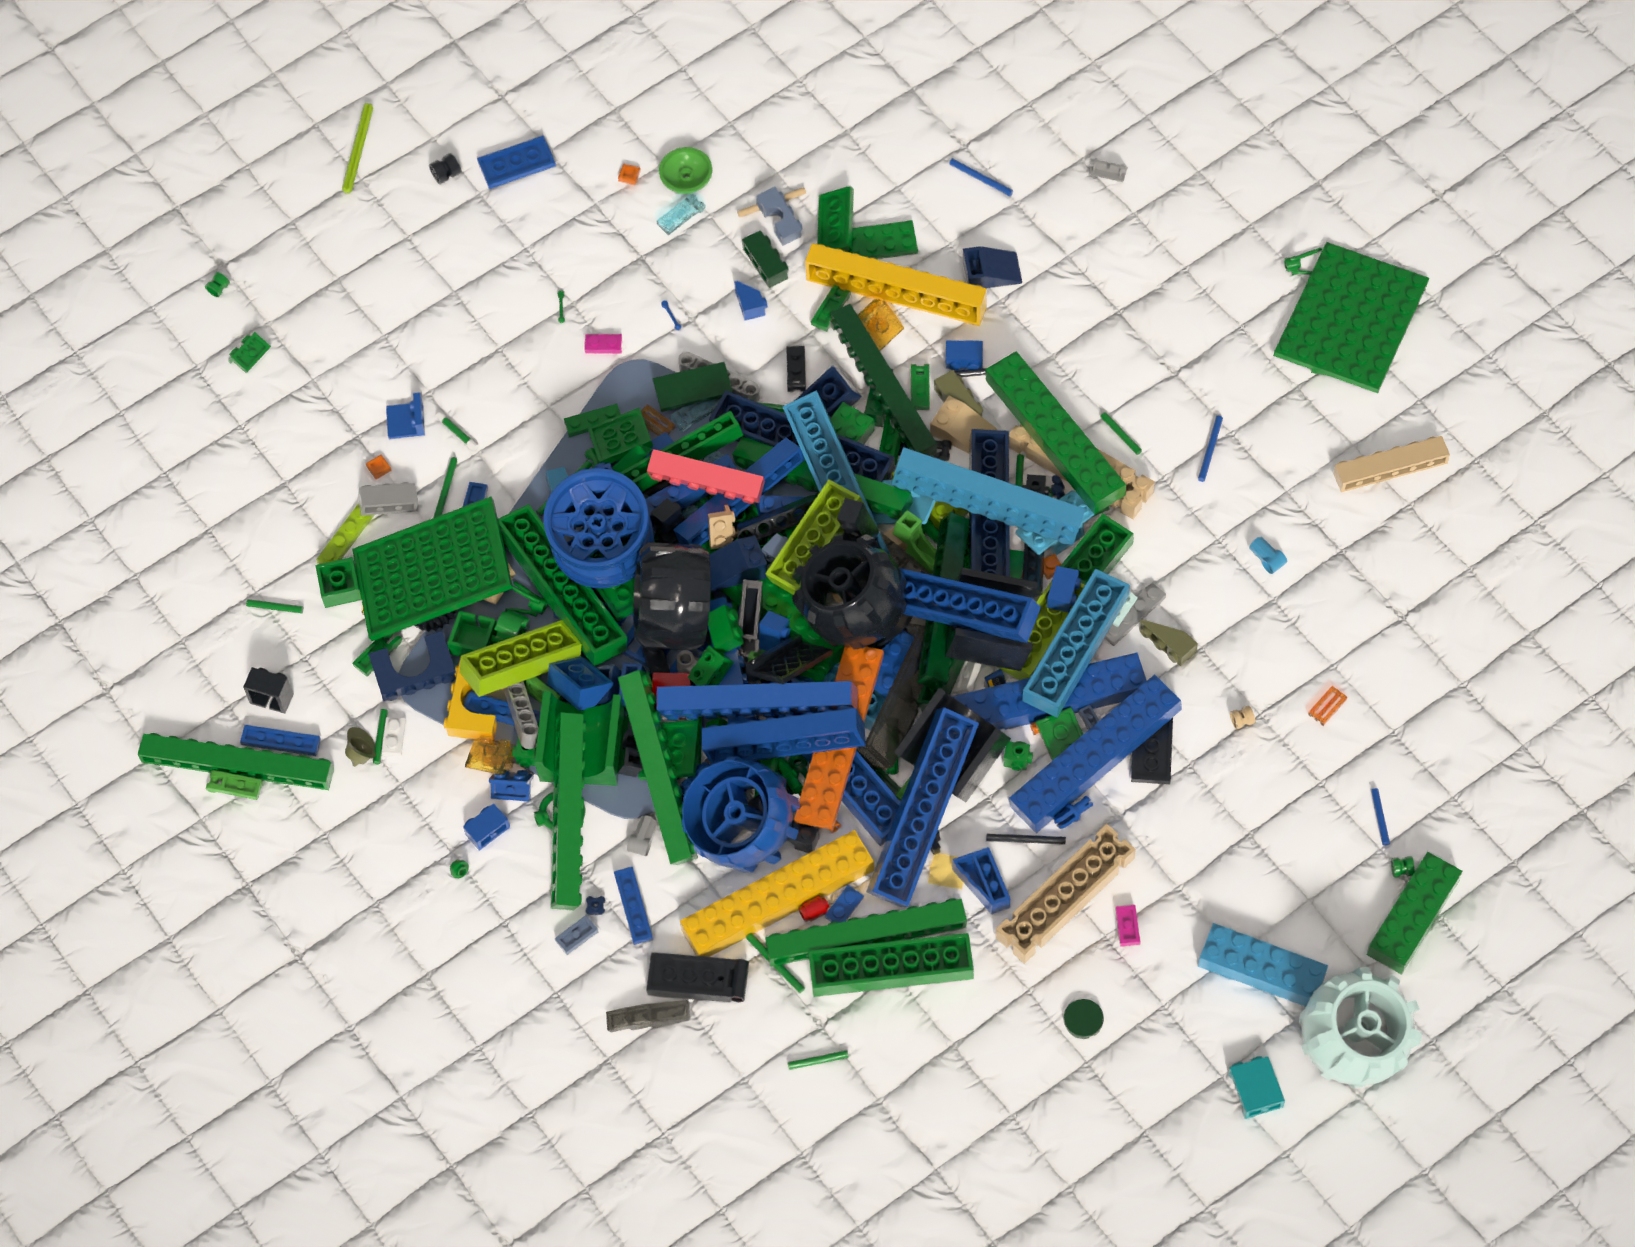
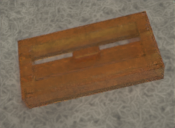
M648 404L641 410L643 417L647 419L645 420L647 429L655 435L659 436L664 432L669 435L670 431L676 428L674 423ZM646 411H648L649 413H651L653 416H655L657 419H659L661 422H663V423H664L665 425H667L668 427H667V428L664 427V426H663L662 424H660L656 419H654V418H652L650 415H648V414L646 413Z
M1331 686L1308 712V716L1314 717L1316 722L1319 721L1320 725L1324 726L1347 701L1348 697L1334 686ZM1334 692V697L1318 714L1315 713ZM1339 697H1341V699H1340V700L1336 703V705L1327 713V715H1326L1324 718H1322V716H1323V715L1326 713V711L1334 704V702H1335Z

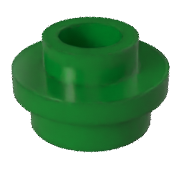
M457 859L450 865L451 875L456 879L464 877L469 870V865L464 860Z

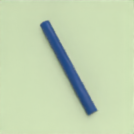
M953 158L950 160L949 165L1008 196L1013 194V190Z
M1219 415L1215 418L1198 476L1200 482H1205L1223 421V417Z

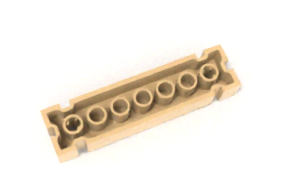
M1021 424L1020 427L1015 425L1009 433V448L1019 454L1024 451L1027 459L1067 481ZM1098 449L1126 483L1125 496L1109 506L1114 509L1116 506H1119L1122 514L1134 520L1142 509V502L1146 504L1154 493L1155 481L1143 474L1140 477L1136 476V470Z
M1108 824L1104 825L1096 833L1095 842L1090 839L1013 912L1011 921L1006 918L996 928L995 938L1006 948L1011 945L1013 947V954L1025 964L1036 954L1037 945L1042 948L1119 874L1120 866L1125 869L1135 859L1136 849L1125 839L1120 842L1118 840V833Z

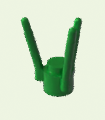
M1319 247L1297 256L1284 258L1286 272H1292V276L1297 274L1311 275L1312 271L1298 270V268H1301L1300 259L1321 251L1322 248Z
M513 582L515 586H513L512 590L530 599L528 607L531 610L509 609L535 617L537 614L542 615L548 605L546 600L518 582Z

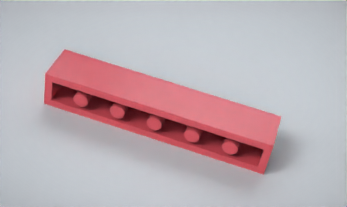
M654 449L647 469L649 476L653 480L662 481L664 479L673 485L680 486V484L688 485L687 487L690 489H704L707 493L713 495L721 493L726 498H741L743 502L749 504L759 503L765 483L763 476Z

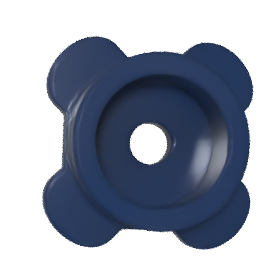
M588 896L586 898V914L595 916L604 914L605 898L603 896L598 898Z

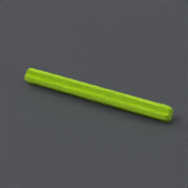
M371 103L363 105L342 185L344 193H351L374 109Z

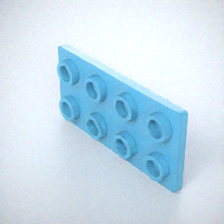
M893 480L882 481V483L896 487L892 485ZM903 489L911 492L913 503L909 511L921 519L922 524H926L936 501L931 497L917 495L913 491ZM871 510L877 524H896L898 518L893 519L886 514L875 513Z
M1072 490L1059 500L1085 508L1084 516L1074 541L1075 543L1085 535L1083 523L1093 517L1094 513L1081 497ZM1018 528L1015 531V534L1038 555L1050 547L1051 553L1057 556L1071 546L1070 544H1062L1052 538H1044L1034 532H1027L1022 528Z

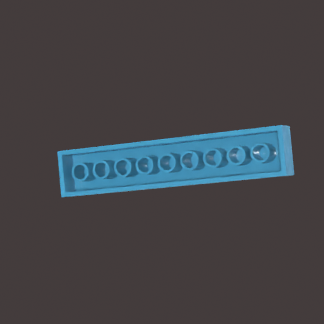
M817 390L782 406L819 492L830 479L859 495L877 526ZM879 530L876 542L890 555Z
M904 447L892 481V485L899 489H907L917 495L931 497L935 501H942L953 507L966 509L973 514L984 515L991 520L1002 521L1009 526H1016L1027 532L1040 534L1044 538L1058 540L1062 544H1074L1085 512V508Z

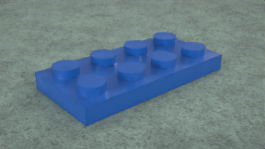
M544 135L477 158V163L488 189L556 167L555 160Z
M905 630L894 637L882 649L884 656L874 689L887 699L919 669L923 644Z

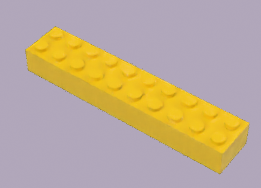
M812 243L805 259L806 281L828 287L837 285L841 290H848L851 293L977 326L981 325L987 309V289L980 285H971L960 280L948 279L945 276H936L926 271L913 270L910 267H902L891 262L887 263L875 258L863 257L857 253L844 252L841 249L829 248L822 244Z
M853 830L680 920L681 931L696 956L711 957L745 939L748 934H755L799 911L798 908L802 907L803 903L819 895L823 898L875 870L874 860L856 831Z

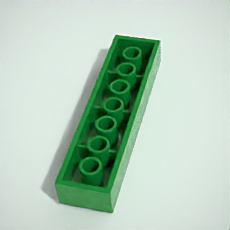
M969 933L808 951L813 997L974 979Z

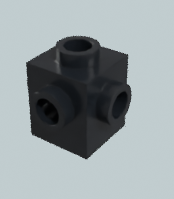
M1027 474L1026 485H1022V487L1049 496V486H1046V475Z

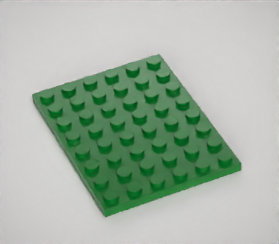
M1326 242L1273 356L1378 394L1430 278Z
M492 496L352 549L368 637L371 641L513 589Z

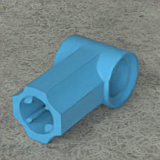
M1262 536L1253 540L1249 546V549L1262 561L1263 567L1270 574L1275 573L1288 562L1283 552L1278 549L1275 550Z

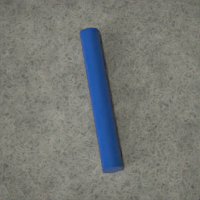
M1374 788L1371 789L1381 841L1382 845H1388L1390 840L1379 789Z

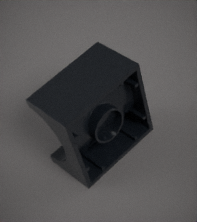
M967 568L961 569L956 580L1033 599L1038 587V582ZM948 625L945 657L1021 672L1032 650V642L1025 643Z
M939 688L894 753L915 767L936 710L939 708H947L978 722L977 730L952 792L954 796L967 802L1011 738Z

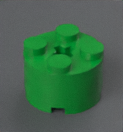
M505 608V611L501 613L494 629L497 635H492L491 643L495 644L528 632L530 619L525 615Z

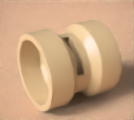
M1249 705L1239 711H1230V718L1236 730L1246 724H1255V716Z

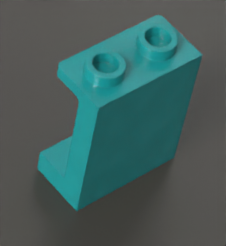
M1257 1056L1251 1059L1250 1062H1237L1229 1068L1228 1075L1229 1078H1232L1241 1101L1244 1119L1284 1108L1285 1098L1269 1056Z

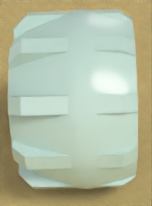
M1358 967L1351 973L1336 975L1324 982L1313 992L1306 1008L1301 1011L1299 1022L1302 1024L1303 1045L1301 1047L1304 1055H1308L1313 1064L1321 1071V1076L1327 1080L1333 1079L1340 1083L1349 1084L1352 1088H1362L1366 1085L1382 1082L1408 1065L1407 1059L1412 1048L1418 1046L1422 1039V1033L1415 1029L1413 1014L1419 1011L1420 1008L1417 1000L1407 1002L1403 994L1397 989L1400 984L1398 978L1390 975L1386 979H1382L1372 975L1369 967ZM1354 998V1017L1346 1022L1344 1033L1340 1035L1336 1023L1337 1008L1342 1000ZM1369 1002L1383 1015L1387 1025V1035L1379 1030L1381 1018L1375 1011L1369 1010ZM1347 1037L1352 1042H1361L1366 1039L1382 1050V1052L1377 1056L1361 1055L1352 1050L1343 1039Z

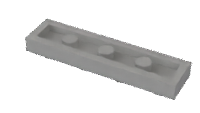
M1153 582L1137 596L1138 599L1118 627L1112 624L1104 638L1111 645L1115 646L1141 619H1144L1166 598V593Z

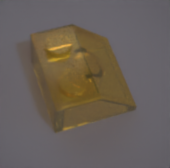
M874 299L858 314L879 351L904 329L886 300Z
M480 736L473 741L465 762V768L503 775L513 768L514 757L512 752L515 744H510L511 741L501 739L495 741L490 736Z

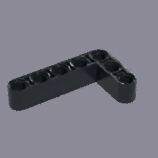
M817 495L807 496L739 523L735 527L736 537L741 539L755 535L757 540L799 524ZM802 509L799 515L794 516L795 510ZM779 516H784L782 522L776 523V519ZM761 523H766V527L764 529H758V526ZM749 530L745 537L740 536L742 531Z

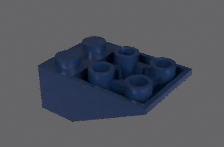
M983 246L963 248V265L967 284L980 285L983 288H994L1023 283L1017 252Z

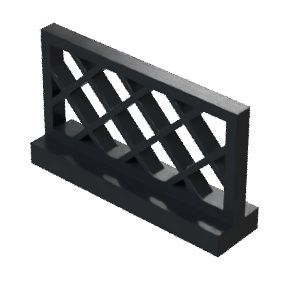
M794 634L747 662V680L754 683L759 679L785 684L833 655V651L830 648L802 642V635Z

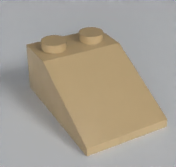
M951 396L947 397L930 423V433L932 436L940 440H949L952 442V446L968 454L971 429L997 430L996 427L968 405Z

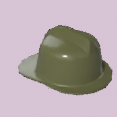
M351 727L347 731L345 755L351 760L352 766L356 767L358 764H365L369 759H373L376 756L373 738L366 731L357 727Z

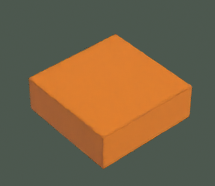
M623 164L618 181L636 185L641 172L640 167Z
M382 454L365 463L375 480L392 471Z

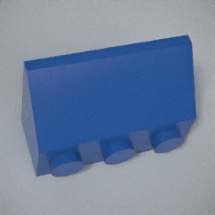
M582 656L549 663L547 684L577 710L595 707L613 686V682Z

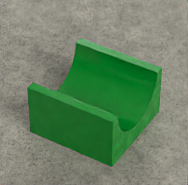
M543 691L535 754V766L539 781L554 782L555 717L560 712L583 714V721L586 722V729L583 733L585 750L582 759H585V767L582 770V778H584L585 784L617 786L622 727L625 718L621 695H613V699L607 704L586 708L585 710H577L573 705L562 702L554 697L551 691Z

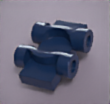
M1053 475L1052 482L1054 484L1051 485L1053 495L1059 500L1066 495L1064 493L1065 485L1059 476Z

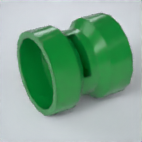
M215 272L212 280L205 285V289L212 296L219 298L223 293L222 290L229 286L230 281L223 274Z
M1406 856L1404 859H1399L1398 857L1391 858V870L1394 878L1401 877V875L1412 876L1414 874L1415 866L1412 856Z

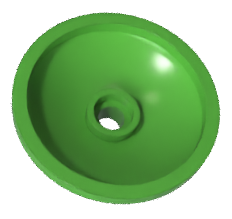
M691 147L672 150L664 156L659 165V176L663 185L669 190L681 194H689L701 190L709 183L713 173L709 157L701 150Z

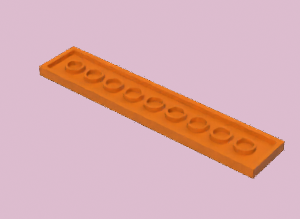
M845 647L835 682L852 681L858 688V713L863 722H865L884 651L870 647L860 649ZM857 747L813 753L799 800L800 808L796 810L794 817L796 823L833 830Z

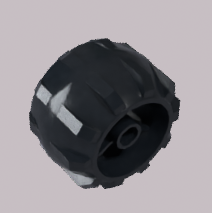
M839 532L833 536V542L821 548L816 543L808 549L812 556L808 559L805 566L796 567L792 578L799 585V590L794 593L792 600L794 606L803 615L809 627L829 645L852 647L853 649L864 648L890 634L904 614L907 606L905 602L907 581L895 560L879 546L873 537L867 534L854 540L846 532ZM827 592L838 594L843 600V605L826 606Z
M648 542L639 550L634 579L633 625L634 636L643 648L696 650L704 645L708 630L711 592L710 556L705 548L700 545Z

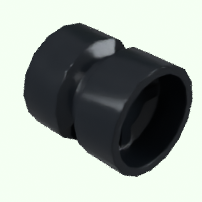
M452 153L443 156L441 161L436 160L428 165L432 176L439 185L448 181L449 177L454 178L462 173L461 167Z

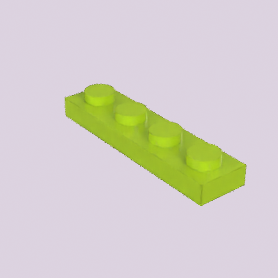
M358 503L316 559L317 563L322 564L342 559L374 515L361 516Z

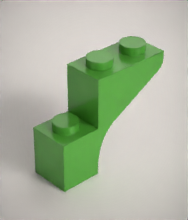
M907 510L896 522L893 535L907 544L904 557L933 576L936 549L923 534L922 520Z

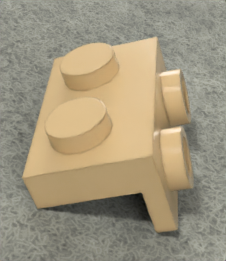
M724 505V511L708 514L709 546L711 549L722 548L733 542V538H736L735 528L732 526V522H735L734 511H730L728 505Z

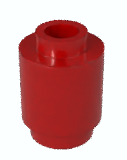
M818 895L803 903L802 907L798 908L805 922H812L828 912L829 904L824 897L821 898Z

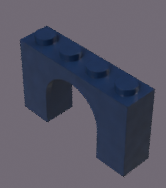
M443 631L424 636L430 655V662L426 670L417 676L407 677L396 672L391 663L387 648L369 653L383 702L396 700L399 696L415 694L418 690L431 689L437 684H447L456 679V671Z

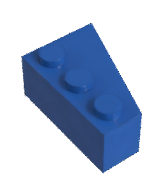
M989 847L952 859V870L991 914L1010 908L1011 898Z

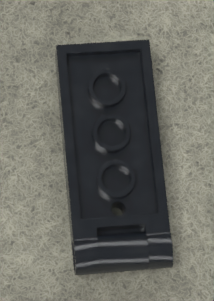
M651 952L646 987L647 996L729 1003L731 1001L737 1003L744 1002L749 961L744 959Z

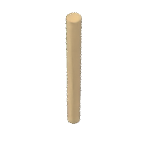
M802 187L783 194L785 201L806 194V190ZM755 204L737 211V214L741 218L760 211V209Z

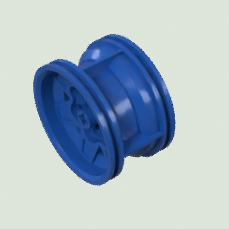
M587 469L564 479L553 490L547 500L543 517L545 533L554 559L567 577L580 585L591 588L615 587L635 577L639 550L648 542L654 543V532L646 500L641 490L632 480L619 472L609 469ZM623 506H626L631 513L621 512ZM588 511H595L593 515H586ZM607 511H614L612 515H605ZM617 526L623 527L620 531H615L614 529ZM577 527H584L582 531H576ZM564 535L574 537L571 546L565 541ZM627 535H631L628 543L623 547L621 540ZM587 542H593V545L590 547L584 546ZM606 542H612V543H613V544H612L611 546H609V547H605V546H604V544H605ZM597 551L604 556L603 558H590Z

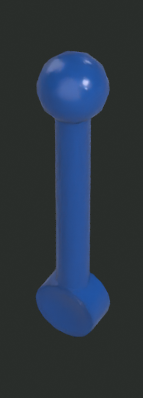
M662 301L661 306L668 312L675 324L674 328L680 330L682 326L676 321L669 309L668 301Z

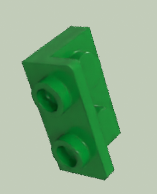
M256 332L251 336L247 334L241 341L243 345L239 349L235 347L229 354L231 358L228 362L230 364L234 362L246 374L271 348Z

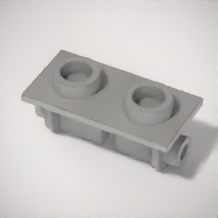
M1095 158V160L1091 159L1088 175L1124 182L1128 167L1124 166V164L1107 163V161Z

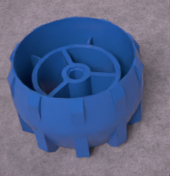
M738 756L728 757L725 761L717 762L711 766L706 765L699 771L698 776L692 781L683 797V819L681 820L683 832L687 833L694 845V851L719 866L734 868L744 873H753L757 864L763 861L773 865L782 859L779 852L780 848L784 845L787 838L796 840L799 830L792 828L793 812L800 808V803L797 797L787 792V779L759 762L745 760ZM757 789L763 801V813L748 805L746 790ZM742 829L755 832L742 842L731 843Z

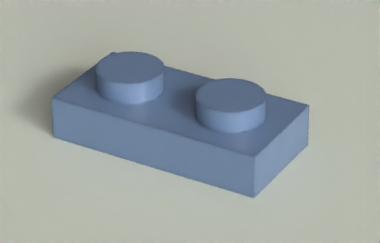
M585 915L555 937L554 940L563 952L569 955L599 931L588 916Z

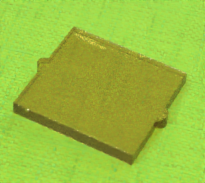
M940 853L934 854L932 865L929 867L931 871L928 883L962 890L964 883L952 870V859L958 857Z

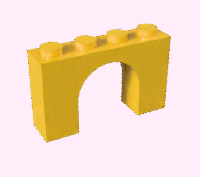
M459 663V666L456 665L455 667L456 682L452 683L451 694L453 696L452 700L448 701L447 710L449 715L445 717L444 729L447 730L448 736L494 741L497 729L496 716L472 713L463 706L464 698L473 689L460 674Z

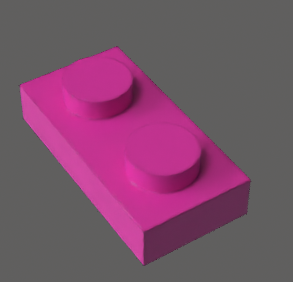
M585 334V354H622V334Z
M1136 905L1115 907L1120 947L1140 945Z

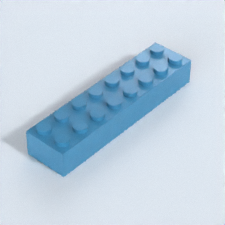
M1094 570L1025 686L1023 702L1056 718L1059 716L1129 597V584L1102 571Z

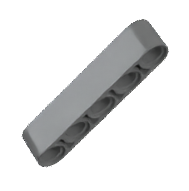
M683 352L678 357L680 372L715 364L691 352ZM727 370L733 393L758 402L760 397L757 383Z
M522 681L503 689L522 747L532 749L537 746L538 725L524 682Z

